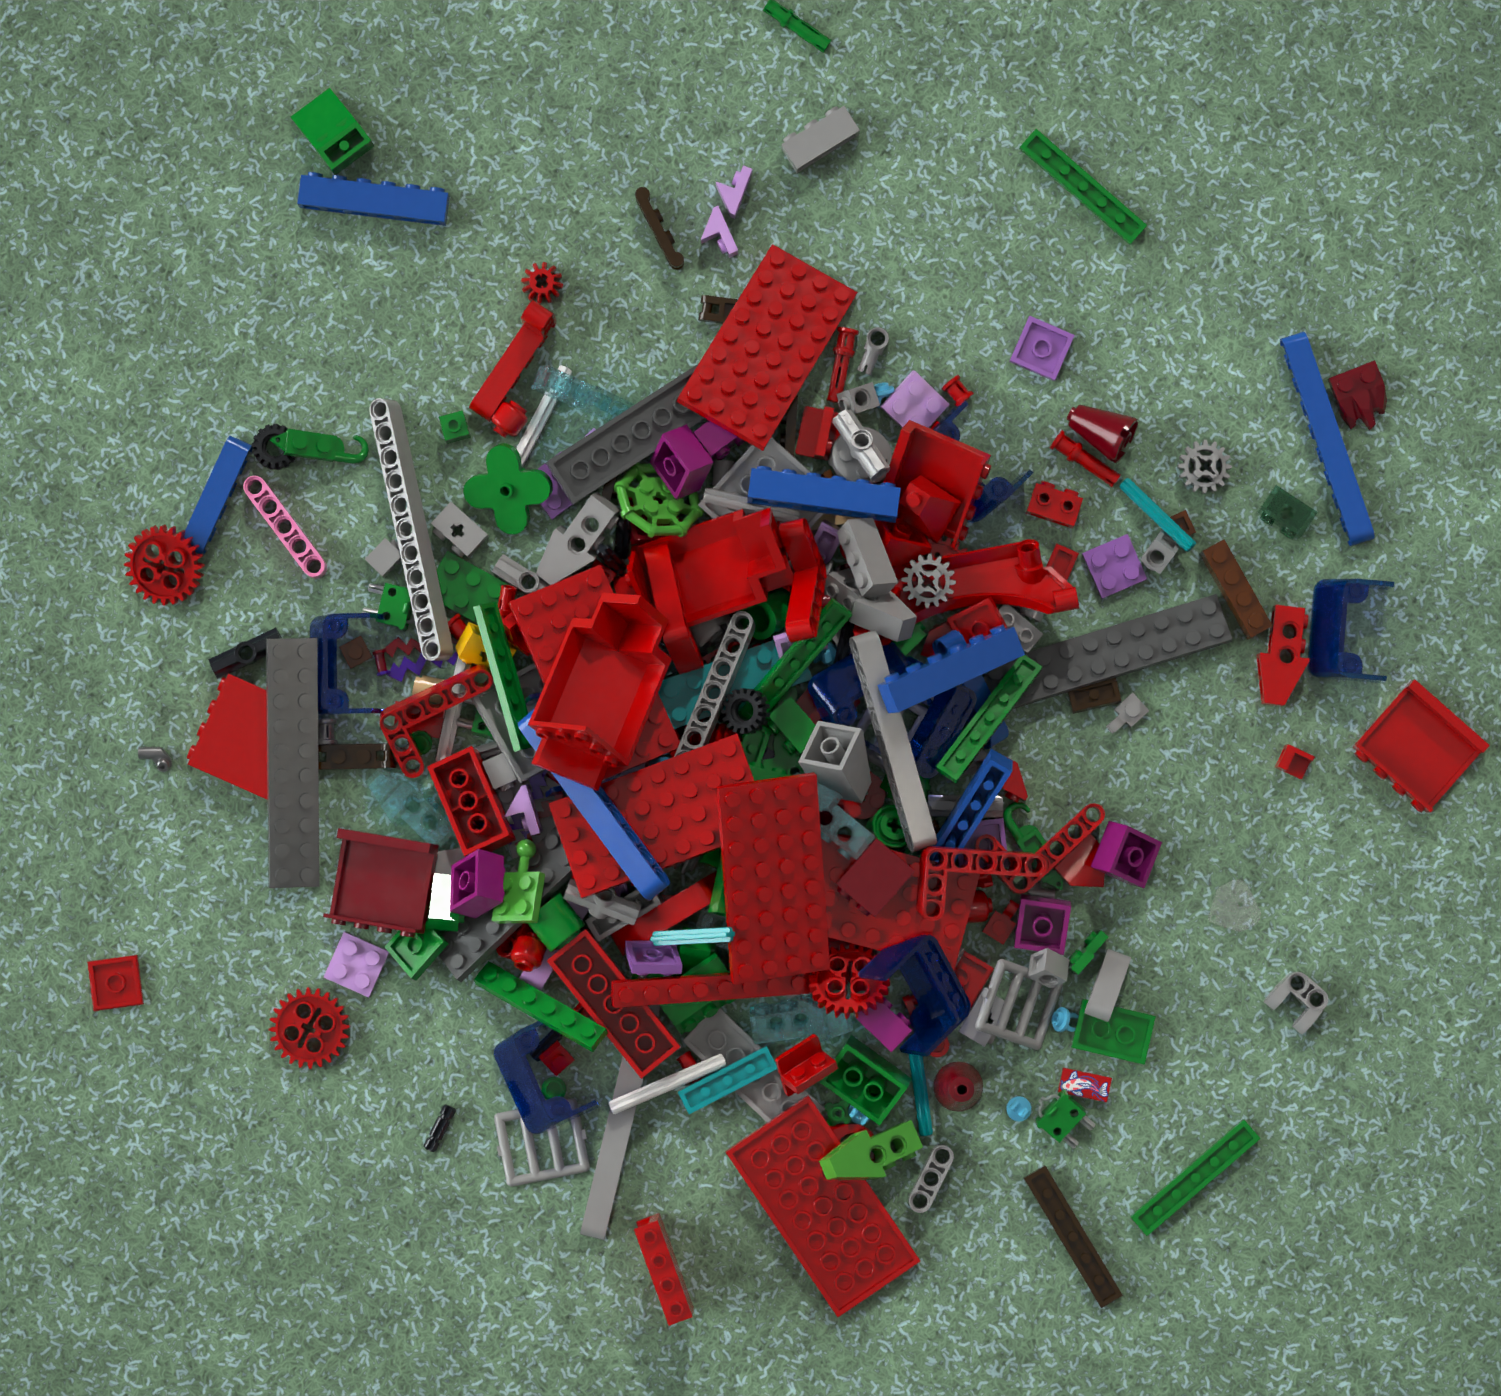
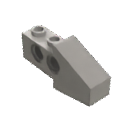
M598 492L592 494L568 529L562 525L555 528L536 574L552 585L597 559L599 556L593 548L597 550L599 545L605 540V537L602 535L606 529L611 530L619 520L616 515L621 509ZM590 518H595L599 522L598 529H593L590 526ZM576 537L582 538L584 540V549H580L576 546Z
M848 568L827 575L824 594L829 595L831 599L833 598L852 612L849 622L870 631L875 630L877 634L896 642L912 637L917 616L893 592L890 591L887 595L861 597L851 569Z

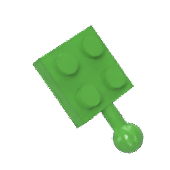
M524 839L516 846V852L520 857L518 871L505 872L503 878L504 899L501 904L493 908L492 921L498 924L538 923L545 874L542 872H528L529 860L535 855L536 846L533 841Z

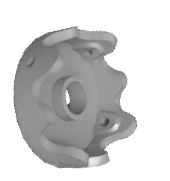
M863 427L872 434L874 444L888 465H890L892 450L888 441L878 431L869 427ZM841 434L839 435L828 457V464L833 467L836 476L844 477L846 481L856 482L857 479H864L870 481L871 484H880L885 476L879 480H871L859 461L851 456L849 446ZM857 443V444H856V445L859 446V447H864V446H866V444H864V443Z

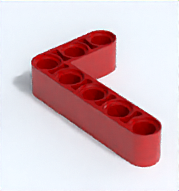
M534 300L528 304L521 316L523 326L469 406V409L489 422L495 410L506 400V394L510 388L513 389L521 378L519 375L524 368L527 369L533 360V354L536 349L541 348L547 339V333L551 327L554 328L557 321L554 313Z
M805 518L780 523L779 525L780 537L795 571L785 623L787 637L791 643L817 637L827 579L826 567L809 524Z
M666 541L644 548V555L655 606L669 620L662 637L679 675L704 668L701 653L688 626L670 545Z
M482 664L473 666L382 710L379 717L380 728L405 776L416 778L424 771L423 757L408 728L487 691L493 683L489 667ZM479 673H485L488 676V679L483 683H478L474 680L475 676ZM455 684H462L465 686V690L457 694L452 691V687ZM435 694L443 698L439 704H432L429 699ZM411 705H416L420 708L419 713L416 715H410L406 710ZM388 716H394L398 721L395 725L389 726L384 723V720ZM398 738H405L409 743L405 747H398L395 741ZM409 760H416L420 763L415 769H410L406 766Z
M1096 803L1083 807L1034 853L1045 859L1046 871L1039 877L1022 876L1026 880L1024 889L1019 890L1014 887L1013 880L1016 876H996L1015 894H1023L1029 891L1102 823L1105 817L1103 807ZM1089 808H1094L1098 811L1099 817L1096 822H1091L1087 819L1086 812ZM1071 825L1079 827L1081 831L1079 838L1073 839L1069 836L1068 828ZM989 834L981 835L974 842V849H980V841L988 839L992 843V850L1007 851L995 837ZM1053 842H1058L1062 846L1063 850L1059 856H1055L1050 852V845ZM983 855L981 859L988 865V857ZM1007 857L1006 859L1009 862L1008 869H1010L1013 865V860L1011 857ZM1035 858L1028 862L1029 871H1033L1031 864Z
M927 847L923 850L920 860L917 911L921 917L929 921H938L942 918L945 911L947 872L1039 877L1046 871V861L1042 856L1031 852ZM938 852L939 862L931 865L929 861L931 854ZM963 854V864L956 867L954 864L956 855ZM986 855L989 860L988 865L980 868L979 859ZM1007 857H1011L1013 865L1010 869L1006 870L1003 862ZM1035 858L1037 860V867L1035 870L1029 871L1028 862ZM932 877H936L938 881L937 887L934 890H929L928 881ZM934 902L936 905L935 912L932 915H927L926 906Z
M717 871L637 918L634 925L627 924L612 933L610 936L622 956L626 955L625 941H649L654 931H665L709 905Z

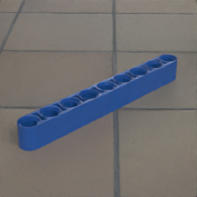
M1303 331L1280 339V345L1285 349L1286 355L1284 357L1288 369L1292 370L1294 376L1292 381L1296 392L1300 393L1302 399L1300 404L1304 416L1307 415L1310 423L1308 427L1312 439L1316 440L1318 446L1316 451L1320 463L1323 462L1326 470L1324 474L1328 486L1331 485L1334 493L1332 498L1336 509L1339 508L1343 530L1348 534L1349 541L1347 542L1349 546H1354L1375 538L1374 530L1308 337Z
M533 709L518 722V727L533 749L537 751L542 738L538 737L536 731L528 725L534 711ZM551 772L645 899L652 900L670 885L668 876L601 786L596 791Z

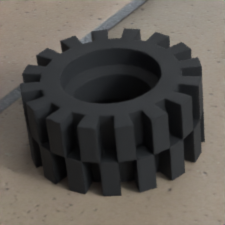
M268 424L264 429H259V433L253 438L254 456L260 464L272 470L287 468L291 462L295 461V456L284 455V452L279 456H271L267 453L266 445L272 437L285 433L288 429L283 425L273 424L270 426Z
M739 688L740 690H733V694L726 696L728 701H723L722 703L723 706H726L725 710L721 709V714L726 716L722 718L723 722H728L726 726L729 729H733V732L740 734H753L756 731H761L763 729L762 725H767L768 723L765 718L770 717V713H767V709H770V704L765 703L767 698L761 696L763 693L755 691V689ZM745 701L751 703L754 710L753 716L747 721L742 720L738 714L739 706Z

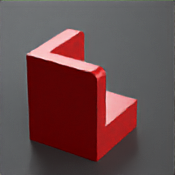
M1287 744L1284 746L1275 768L1298 779H1302L1309 763L1313 762L1315 756Z

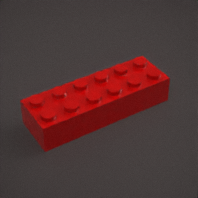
M588 929L582 931L547 960L594 1021L606 1028L608 1032L606 1036L641 1079L681 1047L649 1005L613 1008L611 981L628 979Z

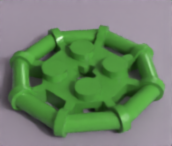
M638 462L631 466V469L614 485V491L617 492L621 508L620 516L632 522L651 538L653 536L678 535L683 537L687 535V530L699 517L703 516L704 510L698 506L700 502L698 493L689 494L690 505L684 504L683 497L676 500L660 477L647 478L645 473H657L651 464H640ZM636 478L639 485L636 488L630 487V483ZM628 497L632 498L634 507L630 506ZM657 497L660 498L663 502L662 504H659L657 500L653 499ZM681 513L687 515L682 522H679L676 518ZM643 514L648 517L647 521L640 516ZM657 524H670V526H657Z

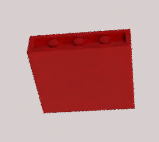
M909 420L901 429L889 465L890 471L886 473L883 483H892L896 487L901 488L900 501L909 483L922 475L962 502L943 534L953 539L951 547L955 548L960 540L964 541L969 532V527H966L968 520L971 521L977 509V507L973 506L974 502L979 500L984 490V486L981 483L983 479L988 477L992 466L988 464L991 455Z
M228 673L227 678L223 677L218 685L217 690L220 693L217 700L213 699L209 705L207 713L210 715L207 722H202L199 727L197 736L200 738L196 746L192 745L187 754V759H189L188 765L267 799L266 690Z
M1414 679L1398 694L1353 745V748L1356 750L1355 756L1364 763L1369 761L1375 767L1373 771L1380 778L1385 780L1387 777L1394 783L1392 788L1399 795L1404 796L1406 794L1413 800L1410 804L1417 811L1429 813L1433 811V806L1480 753H1484L1490 745Z
M660 1213L636 1221L638 1227L634 1229L668 1326L692 1318L694 1306Z

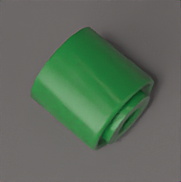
M781 587L769 591L767 601L740 610L749 613L755 621L756 628L753 638L764 640L786 629L785 623L791 595L787 589ZM740 620L743 628L746 629L749 626V620Z
M895 804L880 808L867 822L864 830L867 843L870 844L876 837L889 849L899 852L907 845ZM892 821L899 827L895 833L887 825Z
M561 893L540 908L538 923H527L550 952L563 948L582 932L581 929L585 926V923L574 909L563 899Z

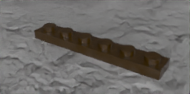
M1043 1165L1023 1177L1100 1307L1103 1308L1123 1296L1047 1167Z

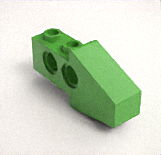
M909 1120L871 1137L867 1130L856 1132L823 1157L819 1163L827 1180H875L886 1177L885 1170L896 1166V1160L902 1158L903 1161L917 1156L915 1151L923 1148V1145L912 1120ZM891 1142L895 1145V1152L890 1148ZM871 1151L875 1156L874 1162L870 1159Z

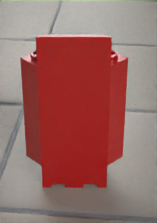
M770 507L749 515L745 514L744 509L737 510L693 525L687 530V535L683 537L665 535L632 546L631 555L628 556L627 573L614 578L613 583L616 594L641 595L656 608L644 548L668 541L674 558L688 626L691 627L767 601L769 591L793 584L794 573L788 562L790 559L780 537V521L776 522Z
M602 593L592 619L572 618L528 723L536 731V735L542 738L531 764L596 791L600 788L608 766L629 765L672 660L658 647L669 620L641 595Z

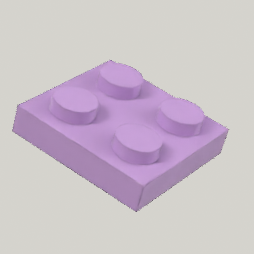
M912 371L884 401L880 408L901 428L909 420L929 428L950 404L916 371Z
M343 932L324 978L366 997H370L389 952Z

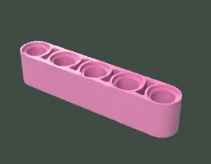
M248 477L243 485L244 491L269 526L309 577L314 579L323 577L327 571L325 560L278 497L261 477ZM255 482L262 484V490L258 494L250 492V487ZM268 502H276L277 509L272 514L265 512V506ZM289 521L292 525L291 530L286 534L281 533L279 530L281 523ZM298 541H305L306 550L303 553H295L294 546ZM316 560L320 561L321 569L319 572L311 573L309 571L310 563Z

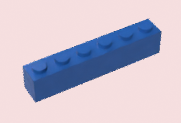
M308 172V175H301L297 204L300 208L446 226L450 196L445 192V189L438 187L422 190L420 186L414 184L398 187L396 183L389 181L373 184L371 180L365 178L349 181L345 176L333 175L332 178H324L323 174Z
M758 466L757 469H751L747 503L854 518H873L876 521L896 523L901 488L896 487L892 483L875 485L864 479H857L856 482L846 481V478L841 476L823 478L818 473L801 475L790 469H783L782 472L772 471V468L767 466Z
M1004 625L990 629L991 634L985 637L983 634L974 636L969 639L970 643L965 646L957 644L948 648L949 653L943 656L941 653L928 657V662L923 665L915 663L906 667L907 672L901 675L896 672L884 677L885 682L877 686L888 713L901 712L1025 655L1015 627L1005 628Z
M993 749L989 751L937 833V843L933 846L965 847L1012 773L1013 760ZM938 852L932 853L929 860L937 862L940 859Z

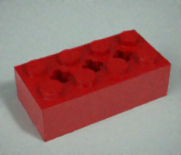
M473 746L427 766L465 857L477 849L492 852L516 841L507 817H504L505 812L482 764V757ZM466 778L464 784L460 785L459 783H462L460 779ZM474 799V805L472 807H469V805H471L470 801ZM484 822L483 828L481 830L477 829L480 827L479 823Z

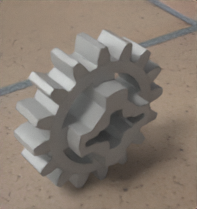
M1203 440L1202 446L1195 441L1193 442V449L1188 446L1184 449L1187 455L1181 454L1179 456V459L1183 461L1182 464L1177 465V469L1183 470L1179 478L1187 479L1184 484L1185 487L1190 484L1193 485L1192 492L1201 488L1202 494H1205L1207 488H1210L1213 493L1216 491V484L1221 488L1225 485L1222 478H1230L1226 470H1230L1232 465L1226 464V461L1231 457L1230 455L1223 456L1222 453L1225 448L1216 449L1217 442L1215 441L1211 446H1208L1207 440ZM1199 451H1208L1212 454L1205 456L1201 455ZM1189 460L1193 463V472L1191 474L1188 468ZM1217 460L1220 462V473L1216 470ZM1208 462L1210 464L1208 470L1202 472L1199 469L1202 466L1201 463ZM1199 478H1207L1211 482L1202 483L1197 480Z
M929 553L927 559L924 560V557L919 555L918 563L911 560L912 568L905 567L904 569L908 577H902L901 581L907 582L908 585L903 588V591L911 592L908 599L910 600L915 597L917 599V606L921 602H925V607L929 608L930 602H933L938 607L939 599L946 602L948 598L945 594H953L954 592L949 586L956 584V580L950 579V576L955 571L947 570L950 563L942 564V556L933 560L932 553ZM932 564L937 566V568L926 570L922 565ZM914 572L918 576V585L916 587H913L912 584ZM943 574L946 580L944 589L939 584V579ZM923 576H934V586H931L930 584L925 586L923 584V582L925 581V578ZM925 591L932 592L935 596L924 597L920 594Z

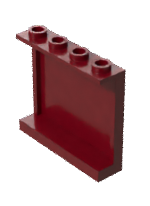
M338 828L336 838L342 839L330 914L324 913L323 917L332 918L331 923L346 926V921L354 922L355 928L369 930V925L377 926L378 932L392 934V929L400 930L401 936L415 938V933L424 934L439 845Z

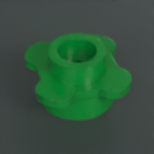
M840 1100V1102L834 1104L828 1102L825 1105L824 1110L828 1113L829 1119L827 1123L829 1126H836L839 1123H850L852 1118L848 1114L849 1103L845 1100Z

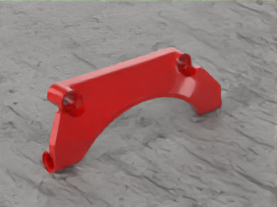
M1032 539L943 556L941 563H950L947 570L955 571L950 576V579L956 580V584L949 586L954 590L953 594H945L948 598L946 602L939 599L938 607L933 602H930L929 608L925 607V602H921L917 606V599L915 597L910 600L908 599L911 592L903 591V588L908 584L901 580L902 577H908L904 569L905 567L911 569L910 563L900 567L892 566L898 583L892 588L891 592L917 616L915 624L945 611L972 606L990 596L995 604L1020 606L1045 614L1079 609L1076 588L1051 566L1043 567L1039 543ZM932 564L922 565L926 570L937 568V566ZM915 572L912 577L913 587L918 585V576ZM944 574L939 579L942 589H944L946 582ZM924 575L925 581L923 584L925 586L928 584L934 586V576L927 577ZM925 591L920 594L924 597L935 596L932 592ZM855 625L853 632L854 636L870 632V630ZM878 634L882 646L888 645L893 641Z

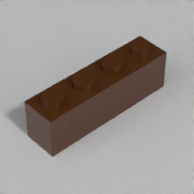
M1225 539L1200 552L1202 560L1247 640L1272 627V623Z

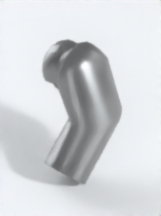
M138 748V758L152 759L159 771L166 772L172 766L171 757L163 748Z
M1024 878V879H1023V887L1025 888V886H1026V880H1025V878ZM1039 881L1027 891L1028 895L1055 898V889L1043 888Z

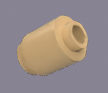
M426 675L422 677L416 676L412 695L444 681V679ZM437 694L432 695L429 699L430 702L438 704L443 700L442 696Z

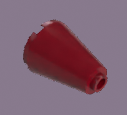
M1078 405L1077 408L1072 407L1067 416L1069 427L1116 464L1125 455L1126 452L1121 450L1125 449L1128 442L1131 444L1139 423L1137 422L1138 419L1132 416L1085 405Z
M952 1062L943 1066L938 1071L934 1079V1094L943 1107L951 1111H965L975 1106L980 1100L983 1092V1081L979 1072L972 1065L965 1062ZM959 1085H965L966 1088L964 1092L961 1094L958 1093L957 1087Z

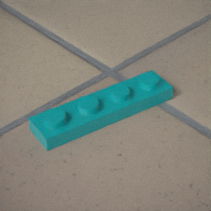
M765 1046L678 1091V1094L688 1114H691L776 1070L777 1065L768 1047Z

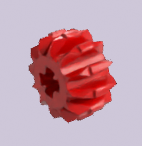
M546 262L542 263V269H539L538 265L534 263V272L529 269L525 270L526 275L530 278L524 277L521 279V282L527 285L522 288L523 293L531 292L528 296L530 301L534 300L537 295V303L540 305L543 302V297H546L547 302L551 303L550 294L557 298L560 296L554 288H563L562 283L556 282L562 278L561 273L554 274L556 272L554 265L547 270ZM539 278L541 280L546 278L547 286L545 288L543 286L538 288L537 280Z

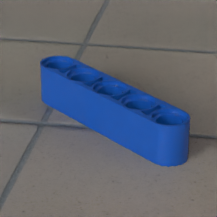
M233 436L227 438L185 529L184 538L187 539L192 536L193 540L190 544L192 546L199 545L195 552L203 554V556L206 553L205 548L208 541L211 542L216 532V523L218 519L221 520L226 510V501L228 497L232 496L236 488V479L245 468L247 463L246 457L253 450L251 444Z
M952 630L935 640L932 648L934 654L941 653L943 656L949 653L948 648L957 644L965 646L967 643L959 631ZM982 675L952 688L968 723L991 695ZM1005 721L1002 722L984 746V749H990L1008 737L1009 730Z

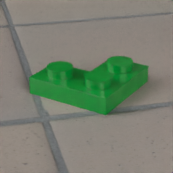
M1099 930L1097 933L1092 931L1083 941L1086 946L1081 951L1076 949L1068 958L1070 963L1068 969L1073 974L1079 975L1095 957L1094 953L1109 936L1102 930Z

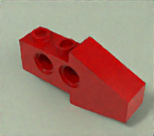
M1274 605L1272 607L1271 623L1273 626L1270 627L1267 653L1260 652L1257 654L1261 704L1284 706L1310 661V658L1300 657V653L1304 654L1306 639H1302L1303 629H1307L1308 614H1305V608ZM1288 625L1294 629L1292 639H1288L1283 635L1284 626ZM1282 650H1287L1291 653L1292 658L1289 663L1281 661L1280 653Z

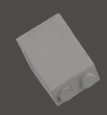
M818 721L798 763L805 773L814 772L817 774L819 795L862 803L871 784L863 730L861 728Z

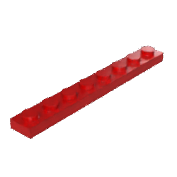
M730 973L611 981L613 1008L810 994L808 978L810 973L735 985L731 982Z

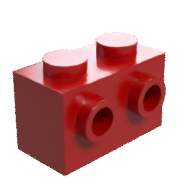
M1041 481V484L1036 483L1025 513L1073 528L1083 498L1078 497L1079 493L1070 489H1065L1064 492L1054 489V484Z

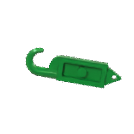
M287 429L285 433L270 439L272 443L284 451V455L330 462L360 463L365 460L369 452L366 440L357 435H354L353 439L362 446L359 454L345 453L343 441L334 435Z
M1022 802L1011 803L1003 813L1005 826L1022 852L1035 853L1046 841L1039 830L1033 825H1025L1018 828L1012 818L1013 811L1023 809L1029 813L1030 808ZM1036 859L1031 864L1033 870L1037 867ZM1054 868L1040 879L1043 884L1047 883L1059 890H1063V879Z

